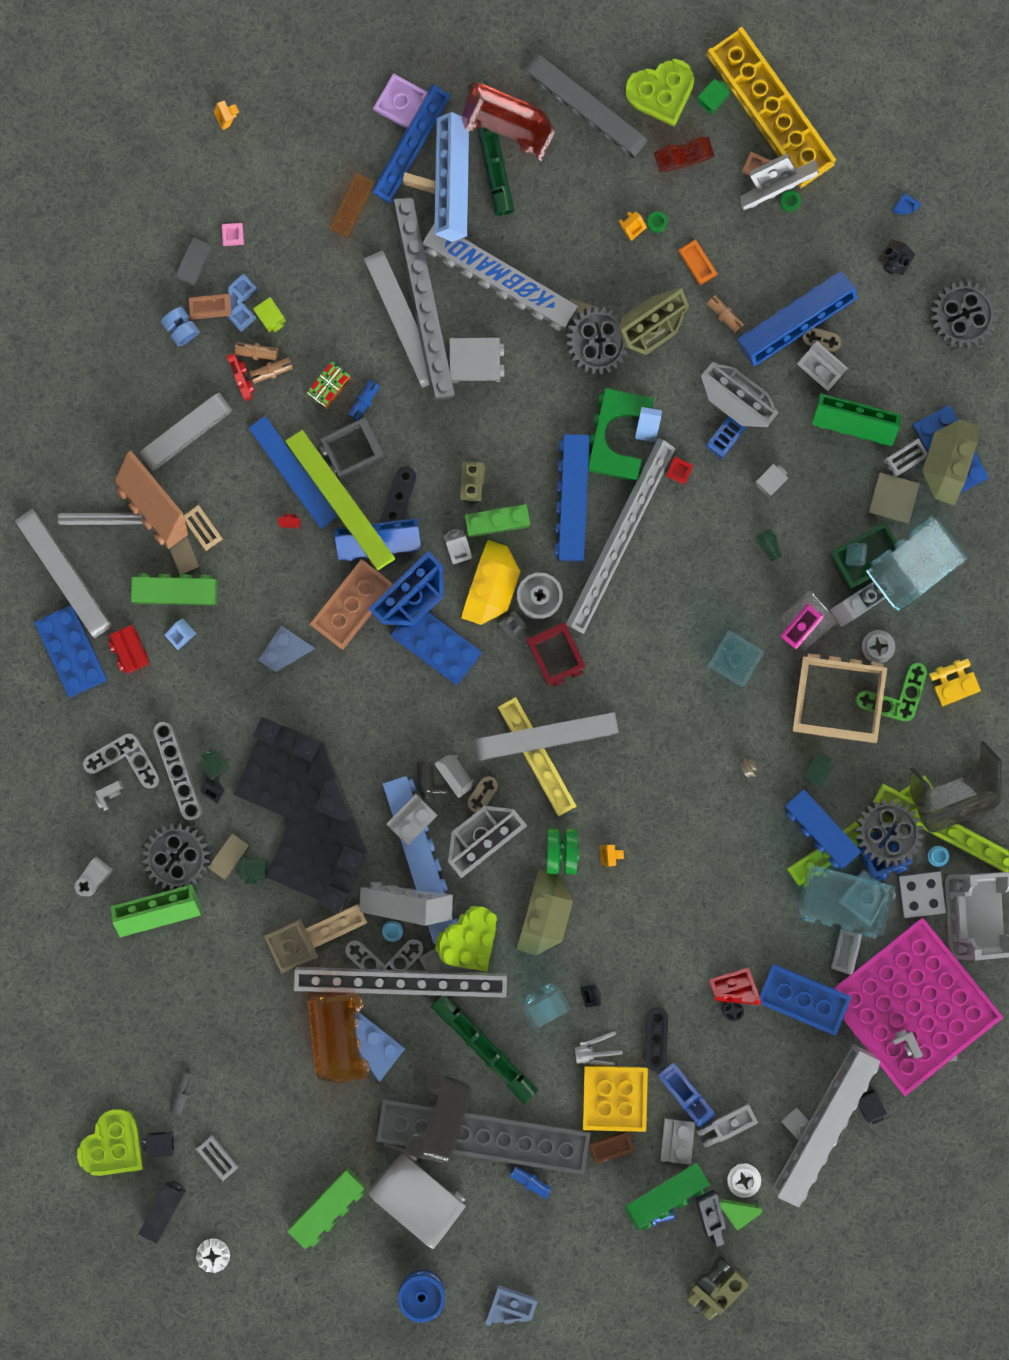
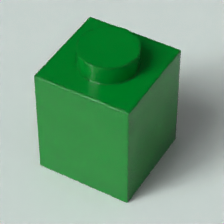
M714 79L698 96L697 103L712 116L728 99L730 94L728 86L724 82H718Z

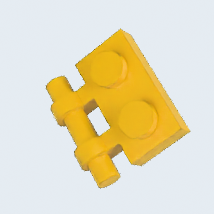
M968 658L962 661L956 660L952 665L944 668L941 666L936 668V671L929 673L931 681L940 680L941 685L933 688L941 707L981 691L974 672L965 675L964 668L971 666ZM956 672L958 678L948 681L946 676Z

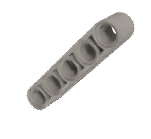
M217 393L140 451L139 455L151 471L156 470L226 417L233 409L221 393Z
M160 722L156 724L153 732L181 814L188 820L197 819L202 814V806L176 731L170 723ZM162 726L169 728L167 737H162L159 733ZM170 745L176 748V754L173 757H169L166 753ZM176 765H180L183 768V774L180 777H176L173 773ZM183 785H187L190 788V793L186 797L180 793V788ZM191 804L197 808V813L194 816H190L187 813V807Z

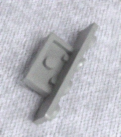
M786 153L750 171V177L757 188L740 196L743 210L753 208L767 199L774 198L785 190L792 189L806 180L813 179L819 174L816 161L813 160L795 168Z

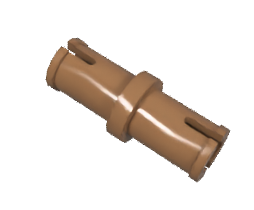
M717 295L707 302L706 305L719 316L718 319L721 322L724 321L735 334L745 325L733 314V309L731 307L728 308Z
M236 343V356L253 357L254 360H259L260 358L277 361L278 348L261 346L259 343H255V345Z
M287 357L275 363L269 362L267 366L250 371L251 377L260 374L259 377L252 379L254 384L271 377L272 379L277 378L276 375L293 370L292 364L283 366L291 362L290 358Z

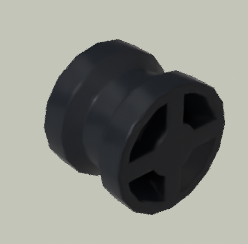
M725 1002L722 1006V1013L725 1018L734 1022L743 1017L744 1008L741 1003Z

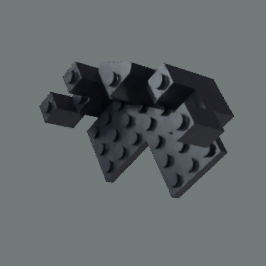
M261 717L253 737L258 739L233 795L291 819L266 877L321 901V906L340 913L349 892L354 886L368 851L326 745L320 740Z

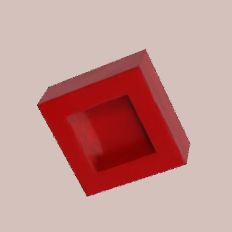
M674 457L666 477L685 485L694 465Z
M284 514V517H278V526L282 528H301V520L296 518L295 514Z

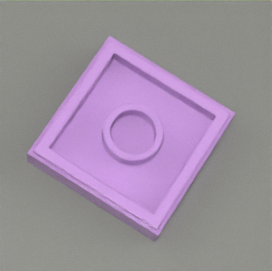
M393 73L373 110L407 129L427 92Z

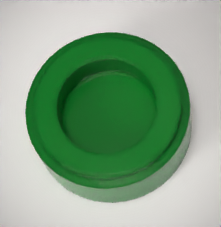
M794 190L785 191L780 197V206L787 212L797 210L801 203L800 195Z
M655 211L648 216L647 227L651 232L661 233L666 229L668 220L664 213Z

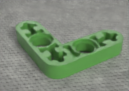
M914 663L908 667L898 700L883 696V700H887L891 708L888 712L881 711L882 716L903 722L914 718L927 676V669L923 664ZM920 667L919 671L922 672V675L917 676L916 682H920L919 686L915 683H908V680H913L915 676L912 673V669ZM909 686L914 687L917 691L914 698H908L905 694V690ZM870 691L858 693L855 698L858 708L874 713L875 710L872 709L874 705L867 703L863 706L860 697H864L866 694L869 700L875 701L877 694ZM903 699L908 702H914V705L909 704L908 711L911 713L905 718L900 713V709H904L906 703H902Z

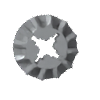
M875 630L868 633L862 640L861 650L869 661L884 663L893 656L895 642L889 633ZM876 638L879 644L887 645L880 649V656L876 649H870V647L876 645Z

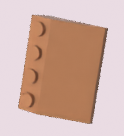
M129 451L115 480L117 485L116 492L122 499L126 498L130 502L128 506L135 515L139 513L143 518L141 522L146 529L154 531L156 541L161 546L164 544L169 549L188 535L183 513L132 451Z

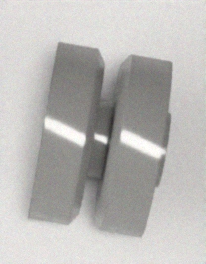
M533 573L521 581L517 590V602L520 610L526 616L535 620H544L552 617L559 610L563 591L560 583L553 576L547 573ZM537 593L543 594L544 598L541 601L537 600Z

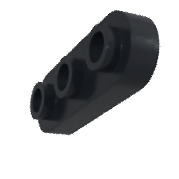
M401 467L396 472L382 515L384 522L404 519L417 478L415 471L410 467ZM404 473H408L410 475V478L408 480L402 479V475ZM397 493L403 494L401 500L395 498ZM392 512L397 514L394 520L389 518V514Z
M654 1007L647 1014L645 1063L652 1071H659L666 1064L668 1014L661 1007ZM655 1014L661 1015L660 1021L654 1020ZM654 1035L660 1036L659 1042L652 1040ZM653 1056L659 1057L657 1063L651 1061Z

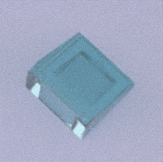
M865 543L848 544L846 564L853 566L864 565L867 545Z

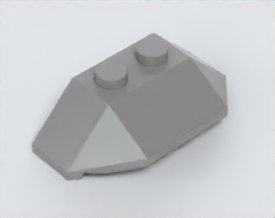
M712 362L701 375L709 401L741 426L768 427L778 414L769 394L736 368Z
M484 806L452 831L448 862L460 878H462L527 825L514 809Z

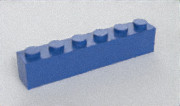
M842 271L832 275L827 281L812 288L809 293L801 298H797L792 304L779 310L768 320L762 321L750 332L744 333L737 339L740 350L754 367L858 299L855 286Z
M564 434V440H560L559 452H563V460H559L558 473H562V481H558L557 494H561V502H557L556 514H560V523L556 522V535H560L559 543H555V556H559L558 561L583 562L589 435Z

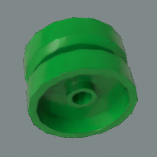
M548 828L547 874H558L560 871V861H564L565 874H577V861H579L577 829H566L564 832V842H561L560 830L558 828Z

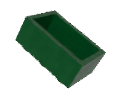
M887 522L828 553L847 590L906 559Z

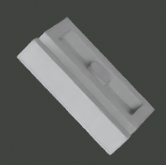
M815 341L811 348L796 363L827 391L848 369L818 341Z
M415 794L386 825L409 845L432 822L437 814Z
M664 1118L660 1161L691 1164L695 1129L694 1121Z

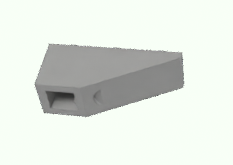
M884 574L831 608L830 611L842 627L895 593L896 590Z

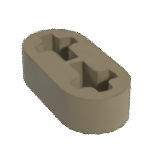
M813 328L802 335L803 344L811 348L815 341H818L830 353L836 352L841 346L840 337L832 332ZM813 332L814 337L819 338L820 341L813 340V342L810 343L809 338H807L806 335H810V333ZM831 338H834L837 346L834 345L832 348H829L828 343L823 342V340L829 341Z
M484 777L468 800V807L471 811L476 813L481 809L480 807L473 808V803L471 802L473 798L478 799L480 794L484 796L481 800L482 807L487 806L495 794L498 783L493 777ZM492 780L494 789H489L486 794H483L482 791L485 788L483 782Z

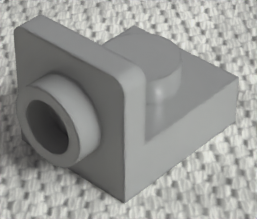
M454 529L444 535L452 564L472 559L463 530Z
M121 780L95 792L97 795L95 800L99 808L103 807L104 811L111 808L106 797L108 796L109 799H112L121 794L120 790L124 788Z
M902 1030L894 1034L895 1038L891 1039L892 1043L896 1045L905 1040L906 1044H903L908 1056L912 1055L914 1059L923 1056L911 1031L906 1032V1030Z

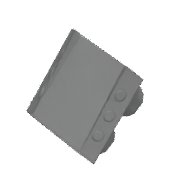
M447 755L434 764L456 796L460 798L472 789L475 779H471L457 760L458 755Z

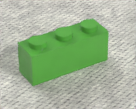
M527 504L465 515L469 538L530 527Z

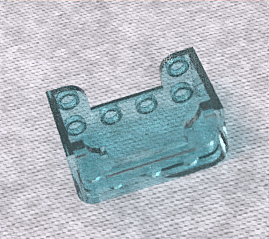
M931 516L908 534L910 538L907 541L905 538L894 545L896 549L893 552L889 549L870 563L872 567L866 571L896 611L917 599L969 558L939 517L934 519Z
M809 864L797 914L800 915V919L815 923V920L818 919L821 920L820 924L831 927L833 923L841 925L840 929L853 932L854 928L862 930L861 934L877 939V935L884 936L895 886Z

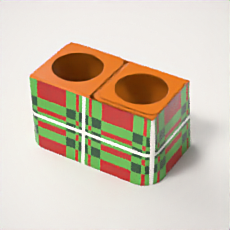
M332 361L308 390L307 397L328 409L331 405L330 401L338 396L343 390L342 386L347 380L349 382L351 377Z

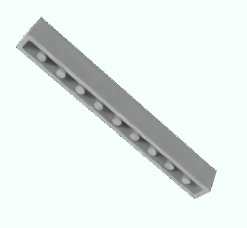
M296 967L294 991L506 997L507 973Z

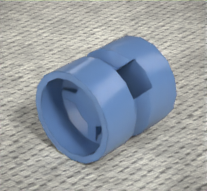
M183 307L172 310L161 320L167 332H172L171 337L177 346L186 344L199 333L193 321H188L189 316Z

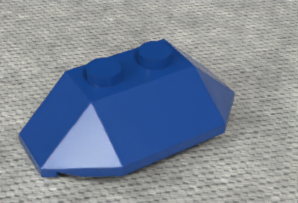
M427 551L369 608L370 612L382 624L414 626L444 597L443 565Z

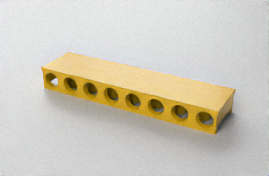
M740 27L738 31L715 47L708 49L707 58L776 155L780 157L787 153L795 168L813 160L816 161L819 174L811 180L798 184L800 189L834 166L836 158L743 27Z

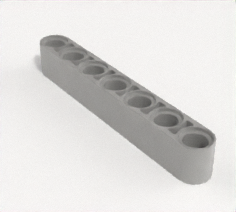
M382 250L364 258V261L389 317L394 324V328L421 387L424 388L429 385L417 324Z
M32 508L17 518L15 522L90 634L96 638L110 629L112 624L98 603H96L88 588L84 586V582L76 570L73 569L74 567L53 536L49 535L51 533L36 511Z
M614 712L479 738L474 741L478 761L610 736L618 734L619 729Z

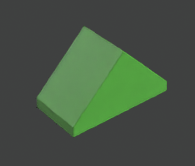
M719 1199L721 1209L737 1231L762 1213L760 1205Z

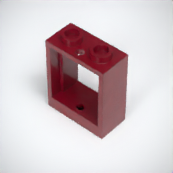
M565 622L527 639V643L548 686L552 684L553 687L564 683L563 678L571 675L573 679L583 674L582 669L586 668ZM564 633L578 665L550 678L536 645Z

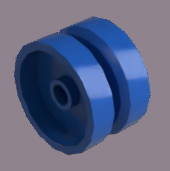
M421 1269L411 1272L405 1277L400 1286L398 1297L400 1310L407 1318L414 1322L424 1323L432 1321L440 1314L444 1307L446 1291L443 1281L437 1274L429 1270ZM424 1294V1299L419 1298V1295Z

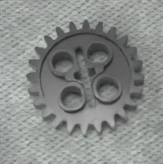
M960 281L958 287L952 283L950 290L944 287V294L938 293L937 298L939 300L932 302L936 306V308L930 310L931 313L935 314V316L930 318V321H936L932 329L938 328L939 332L936 336L943 335L942 342H945L947 339L950 340V347L954 343H957V349H960L963 344L966 349H969L971 343L974 347H977L978 340L984 343L986 341L984 336L990 337L992 333L989 330L996 328L992 322H997L998 318L993 315L999 310L992 309V306L997 302H990L989 299L992 294L985 295L986 288H983L981 291L978 290V283L974 287H971V281H968L966 286ZM966 297L974 300V306L966 304ZM946 305H952L955 308V313H948ZM978 307L981 308V311L973 312L966 318L961 317L953 322H947L948 319L955 318L962 312L968 313ZM973 317L981 318L982 325H976L973 322ZM954 324L961 325L963 332L957 333L954 330Z
M594 306L591 308V311L589 308H585L584 314L581 312L576 313L578 319H570L574 324L573 326H566L570 330V333L564 334L565 337L569 338V341L565 342L564 345L570 347L566 353H572L569 360H577L575 367L582 366V372H586L589 369V374H595L596 371L597 374H603L604 369L606 373L611 372L610 366L613 369L618 368L616 361L619 363L624 362L621 355H628L624 351L626 346L619 331L621 320L618 321L619 314L612 316V309H608L605 312V307H600L598 310ZM604 324L609 326L608 334L603 332ZM585 326H588L590 330L587 337L583 334ZM599 338L600 342L595 343L594 340ZM607 344L611 347V353L609 355L605 353V347ZM587 347H590L592 351L589 358L585 355Z
M882 799L880 805L875 801L872 803L873 808L869 805L865 808L867 813H860L863 819L856 821L861 827L854 829L855 832L860 833V835L855 837V840H861L862 842L857 847L865 848L862 855L869 853V861L876 858V865H879L882 861H884L885 867H888L890 862L893 867L898 866V861L904 865L906 863L905 858L908 860L913 859L911 853L917 854L919 851L916 847L922 846L918 839L923 838L924 835L918 833V831L923 829V826H917V822L921 819H914L913 816L916 811L908 812L910 805L904 808L901 807L902 801H899L896 805H894L893 799H890L888 804L885 799ZM882 814L889 815L891 822L885 823L882 820ZM899 818L900 821L891 832V836L887 838L883 846L879 848L878 845L881 842V840L886 836L887 830L890 829L893 826L895 820ZM900 826H904L907 828V836L902 835L900 833ZM871 830H874L879 834L878 840H874L871 838ZM888 843H893L896 846V852L888 850Z
M174 823L170 824V830L164 825L162 826V833L159 830H155L157 837L149 836L152 843L144 844L149 850L142 852L143 855L148 856V859L143 860L142 863H148L149 865L144 871L151 870L152 872L148 878L156 877L155 885L163 882L162 889L170 885V890L175 889V886L180 888L184 884L185 886L191 885L190 882H193L195 885L198 884L196 877L204 878L201 871L209 870L204 864L211 862V860L205 858V855L211 852L204 850L209 845L208 843L202 844L201 841L204 839V836H196L199 830L190 832V825L184 830L183 823H179L177 829ZM173 836L177 837L180 841L177 848H173L170 845V839ZM188 842V846L179 855L181 860L175 861L169 871L165 872V868L174 859L172 854L178 853L184 843ZM189 849L196 852L194 861H190L186 857ZM160 853L165 854L167 857L164 865L159 864L157 861V856ZM176 866H180L183 869V875L180 878L176 877L173 873Z

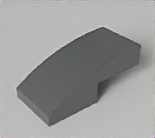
M193 237L179 266L176 278L195 286L203 272L204 264L212 251V245Z

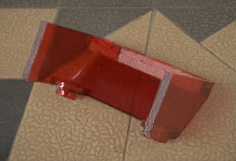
M478 82L472 83L461 119L465 130L480 129L481 126L517 141L520 145V150L528 154L533 152L537 160L541 161L555 133L548 115L537 107Z

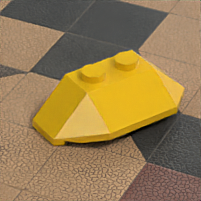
M491 540L487 541L466 600L462 619L482 625L508 611L520 575V570L508 546Z

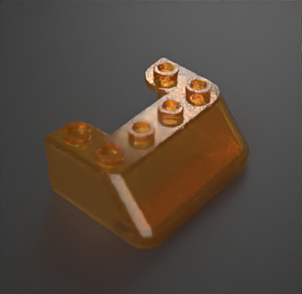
M339 992L308 996L314 1067L316 1076L320 1080L339 1084L368 1079L369 1063L358 1054V1050H360V1041L356 1035L358 1021L354 1016L359 1014L360 1009L363 1007L359 993Z

